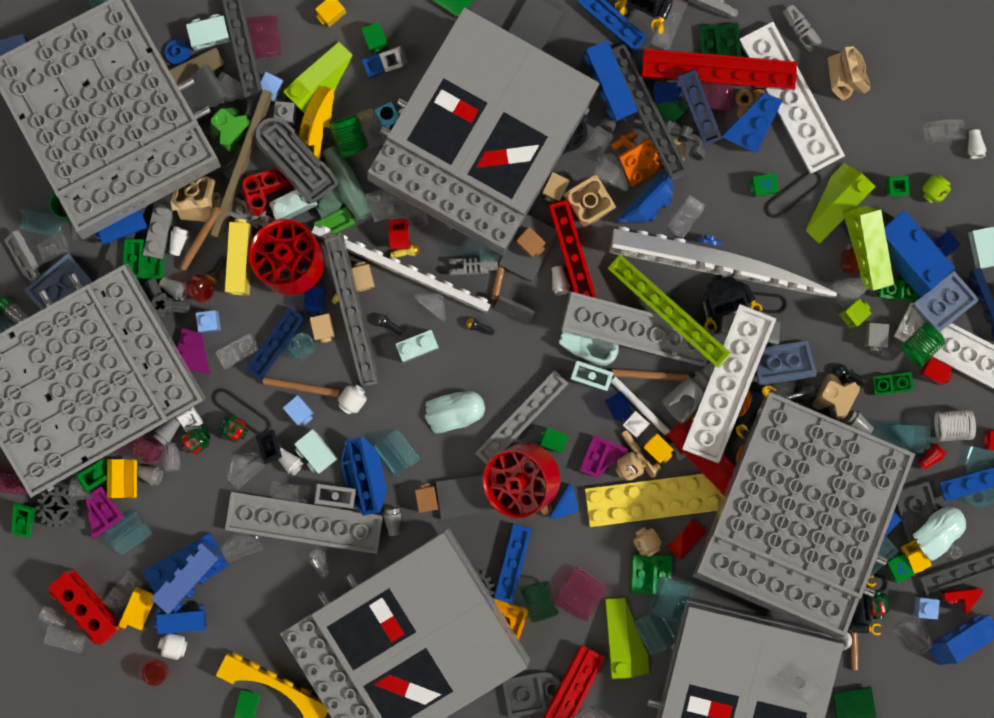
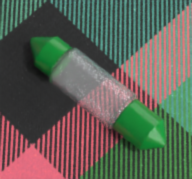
M0 297V309L14 324H18L30 317L8 297Z

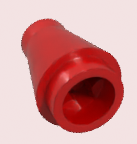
M937 443L931 444L918 463L926 470L945 459L944 456L947 453Z

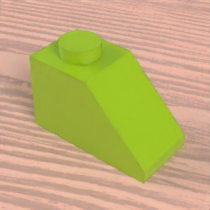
M857 299L838 314L851 329L859 326L872 313L869 311L871 308L865 300Z

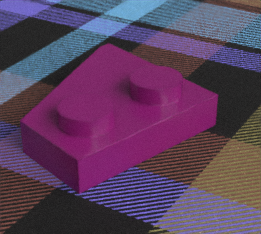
M182 328L177 349L189 370L210 374L202 333Z
M593 435L579 471L598 478L625 454L628 449Z
M103 486L86 497L93 539L125 517L113 499L107 498V491Z

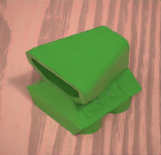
M235 107L222 108L211 119L209 134L215 140L220 139V145L232 153L235 151L234 147L245 140L251 120L246 115L240 116V111Z

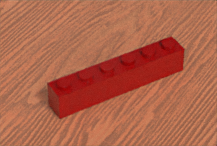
M568 200L549 205V213L573 292L597 298Z

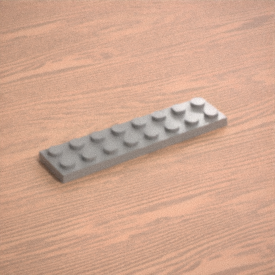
M574 292L569 293L561 330L702 367L707 365L708 359L660 315ZM708 328L709 333L714 337L715 330Z
M231 492L225 530L377 554L383 515L369 514L362 516L358 511Z

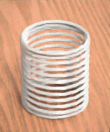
M971 409L939 411L935 414V434L939 442L974 439L976 423ZM968 416H969V418H970V432H969V419H968ZM938 417H939V424H940L941 436H940V433H939Z

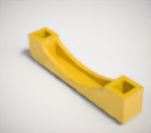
M236 652L228 653L225 656L216 674L217 677L231 684L239 680H248L263 683L277 689L296 704L303 714V718H325L328 713L319 696L317 698L311 695L312 692L307 688L301 687L299 689L294 686L295 683L286 678L282 680L277 677V673L269 669L267 671L260 669L258 663L254 661L247 662L242 659V655Z

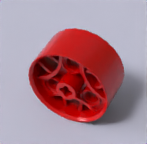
M280 219L266 224L256 233L249 248V263L256 276L269 289L281 295L292 296L308 291L318 282L325 267V253L320 242L306 226L295 220ZM292 232V238L284 239L285 233ZM303 245H307L305 250L300 251ZM275 246L273 251L268 252L270 247ZM307 262H309V268L305 272H303V267L306 265ZM271 264L273 270L263 274L262 270ZM286 273H290L288 278L283 279Z
M522 442L514 444L495 455L488 462L483 474V489L489 503L502 515L514 519L530 517L549 505L555 499L560 487V472L554 458L547 450L533 443ZM508 453L513 455L517 462L516 464H511ZM529 463L533 464L534 469L530 467ZM541 481L545 482V489H541ZM527 495L531 497L532 502L528 500Z

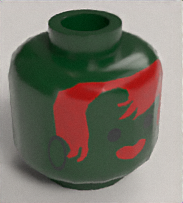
M232 414L228 417L225 416L218 428L221 437L233 443L238 442L239 439L244 440L248 429L245 428L246 421Z
M194 426L182 435L183 443L181 446L186 453L190 452L197 455L209 446L210 434L204 427Z
M874 590L875 595L868 597L871 616L873 619H882L884 614L890 611L889 597L886 593H883V590Z

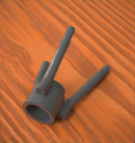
M804 382L800 384L771 385L773 388H800L797 389V393L787 395L784 398L792 399L798 397L802 401L797 404L801 406L810 403L811 399L816 398L813 384L806 385Z

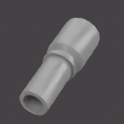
M712 362L708 363L700 372L696 371L693 378L687 377L661 400L668 412L681 424L687 422L697 413L715 368Z

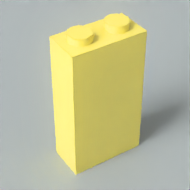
M235 219V222H229L225 292L230 295L250 296L251 265L249 263V248L253 240L254 227L243 219Z

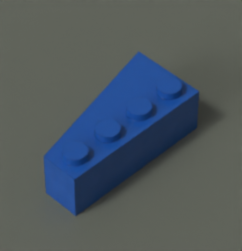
M608 40L586 49L583 57L587 66H589L592 79L600 83L598 87L600 90L599 95L602 101H605L608 108L606 110L609 118L617 122L637 113V107Z
M208 540L199 544L198 550L190 554L186 559V563L181 565L173 573V577L168 579L151 598L167 614L172 613V611L176 613L183 606L181 602L185 597L189 599L196 592L194 588L199 583L202 585L210 577L208 573L212 569L216 570L223 563L221 559L224 555Z

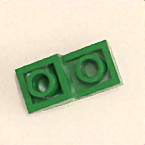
M893 280L894 285L877 289L878 298L913 302L918 300V294L905 280Z
M912 372L872 377L875 396L914 391Z
M241 690L234 718H256L255 714L260 701V694Z

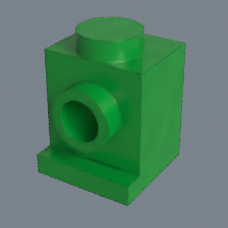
M909 176L887 178L885 180V195H890L891 198L909 196Z

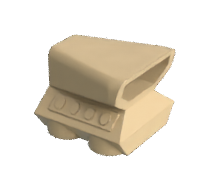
M854 46L845 47L841 53L827 58L831 88L841 100L849 98L853 90L863 94L870 90L865 61L862 54Z
M597 175L592 176L564 194V199L568 200L569 205L583 227L595 223L616 208L612 198Z
M201 177L174 191L171 199L172 211L177 210L181 220L206 222L214 207L220 208L222 202L220 194L213 192L215 180L209 177Z
M827 374L816 394V398L812 402V407L817 410L829 407L830 417L843 420L860 391V386L856 382L842 384L835 375Z

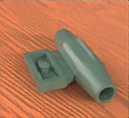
M332 146L324 150L322 155L326 166L337 179L338 185L317 200L318 205L315 207L321 218H324L340 210L342 204L345 203L356 219L361 220L371 214L364 191L349 163L344 157H340L336 146Z

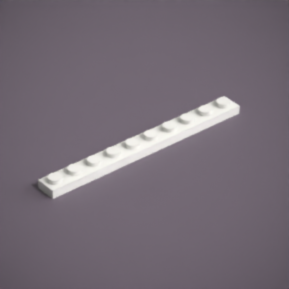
M322 225L320 227L314 226L312 234L321 240L336 236L330 233L331 230ZM344 235L348 252L487 314L491 305L487 303V299L481 296L475 298L470 295L471 292L463 288L457 290L453 288V284L445 280L439 282L430 273L425 272V274L417 272L418 268L409 264L407 267L401 265L400 260L394 257L388 259L382 256L383 253L376 249L370 251L365 248L366 245L358 241L352 243Z

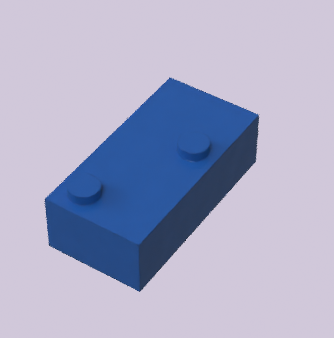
M903 210L884 226L890 263L920 297L931 291L955 269L954 265L906 210Z

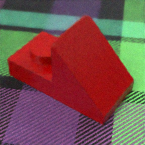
M975 587L941 591L940 595L941 599L947 601L948 604L959 603L960 599L962 612L968 614L984 592L982 588Z

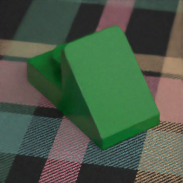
M106 457L75 476L85 492L93 490L107 480Z
M14 503L11 534L29 539L32 535L33 520L38 510Z

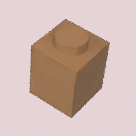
M530 227L526 228L514 241L530 258L534 255L538 257L545 250L543 246L546 242Z
M430 483L418 485L419 489L415 490L419 513L438 510L435 486L430 487Z

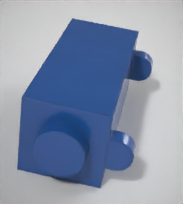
M138 210L98 231L95 235L98 242L107 245L145 230L148 227L141 210Z
M204 604L199 606L200 610L177 611L170 614L162 613V609L157 608V615L154 618V629L157 630L158 634L203 631L207 629Z

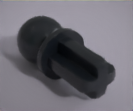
M837 364L832 369L833 375L838 379L845 378V383L856 382L860 388H863L866 383V378L856 374L853 369L848 371L847 367L843 364Z

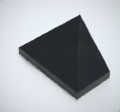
M274 429L256 437L265 465L282 457Z

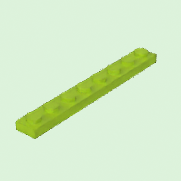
M619 254L608 267L617 278L717 368H720L732 353L624 256Z

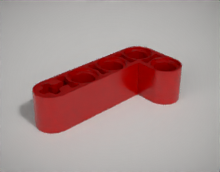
M277 168L248 176L243 180L242 193L248 211L253 216H260L265 212V195L294 187L283 177L284 175ZM272 180L274 184L268 185L265 181ZM248 185H253L256 188L254 190H249L246 187ZM259 202L262 206L254 207L252 204Z

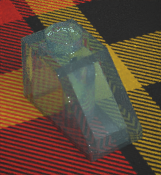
M888 425V429L906 448H911L912 452L924 453V449H930L931 426Z

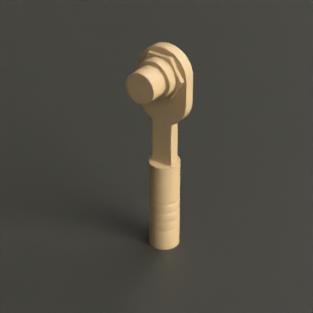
M628 430L621 433L631 450L636 454H640L646 464L644 469L652 478L656 477L658 471L661 470V466L658 463L651 465L640 452L641 449Z

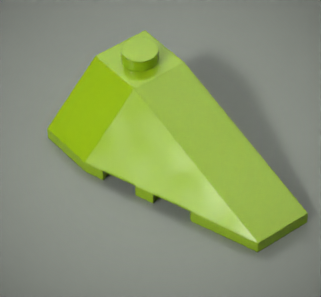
M338 42L283 91L284 94L305 114L310 100L320 86L333 88L335 92L353 55Z
M843 163L830 177L805 231L820 244L845 219L843 211L855 208L876 186L861 172Z
M625 597L605 599L612 679L631 678L649 674L648 653Z

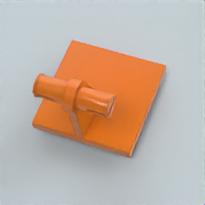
M634 130L627 135L620 136L619 140L611 144L615 151L623 145L628 149V151L618 157L631 187L663 169L661 160L650 138L636 146L630 142L638 137Z

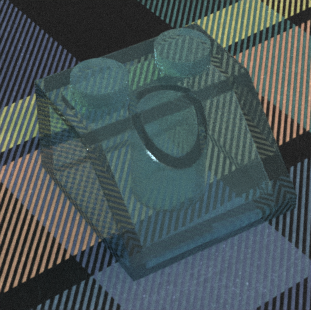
M661 576V579L656 584L657 591L655 597L652 598L649 605V613L669 621L680 622L685 599H691L695 586Z

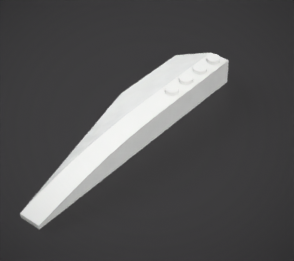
M618 226V229L613 230L609 253L621 254L626 257L725 277L733 276L735 279L829 298L837 296L836 292L806 278L751 258L685 243V239L674 238L673 241L667 239L665 235L656 234L654 237L649 236L646 231L637 230V233L629 232V228Z

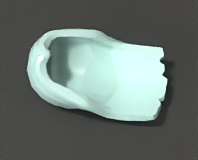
M564 330L561 331L563 334H561L559 344L574 355L601 366L609 365L618 355V344Z
M473 391L443 395L429 400L425 404L427 406L425 419L431 425L434 433H443L467 427L480 420L485 412L483 398Z
M944 507L933 513L927 522L913 534V537L917 539L916 542L920 544L919 548L933 561L943 555L954 541L961 537L966 529V519L959 509Z

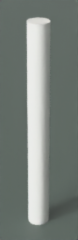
M617 377L611 380V383L664 435L670 431Z

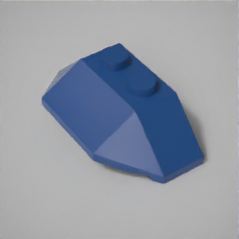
M666 170L646 188L615 222L618 224H645L648 220L652 222L659 215L657 211L661 207L665 209L672 202L670 197L673 195V181L670 180Z
M363 436L346 440L340 459L345 487L356 489L354 506L360 511L362 516L379 513L387 492L379 453Z

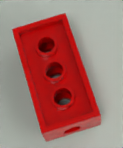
M75 569L64 572L48 587L52 598L56 601L59 600L63 604V610L76 619L75 623L81 630H86L89 634L88 638L93 644L100 646L108 642L122 629L118 626L120 620Z

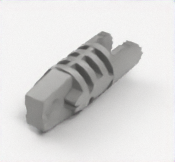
M794 5L789 6L783 11L789 26L793 27L792 30L799 36V40L809 52L814 50V45L819 46L822 43L814 29L810 28V23H808L807 19H804L805 16Z
M488 257L449 259V264L464 265V269L449 270L450 276L488 274V271L498 270V261L488 260Z

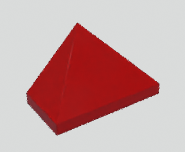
M692 519L667 547L677 557L682 559L707 531Z

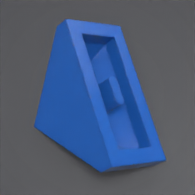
M568 484L550 515L552 519L579 512L572 485Z

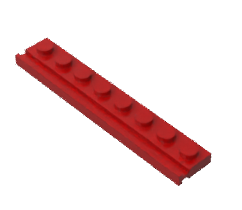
M644 49L642 78L679 81L678 74L695 68L701 83L794 91L796 88L798 62Z
M690 419L684 424L679 422L666 436L724 496L735 466L723 454L720 462L716 463L683 450L682 448L693 422Z
M580 644L542 718H575L606 657Z

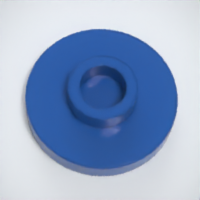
M176 39L167 44L165 56L170 63L181 65L190 58L191 50L185 41Z
M704 235V238L697 237L696 239L697 242L722 245V241L715 240L716 236Z

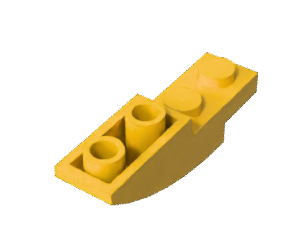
M320 86L310 100L303 116L298 136L318 159L321 156L323 127H330L334 100V89L326 86Z

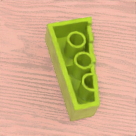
M860 206L843 211L864 288L874 291L894 285L881 209Z

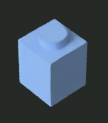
M265 72L261 80L262 89L273 93L271 102L275 104L285 85L284 81Z
M218 311L196 313L198 332L221 331Z
M299 395L283 407L297 425L303 424L305 426L313 419L311 415L314 412Z
M915 596L913 615L918 618L938 619L940 600Z

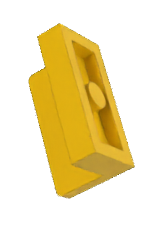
M107 459V498H136L137 460Z
M135 587L118 626L126 629L127 625L142 630L154 604L151 598L155 594Z

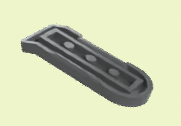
M268 118L258 125L255 132L257 146L296 188L307 204L315 203L338 185V181L332 171L314 155L287 122L279 118Z

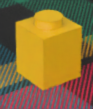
M325 0L315 9L318 14L316 18L322 25L326 23L328 27L332 26L346 14L345 8L338 0Z
M657 433L643 446L658 463L662 461L666 463L673 456L671 452L674 449Z
M917 539L900 547L902 553L906 555L914 574L932 566L930 559L919 548L920 544H917Z

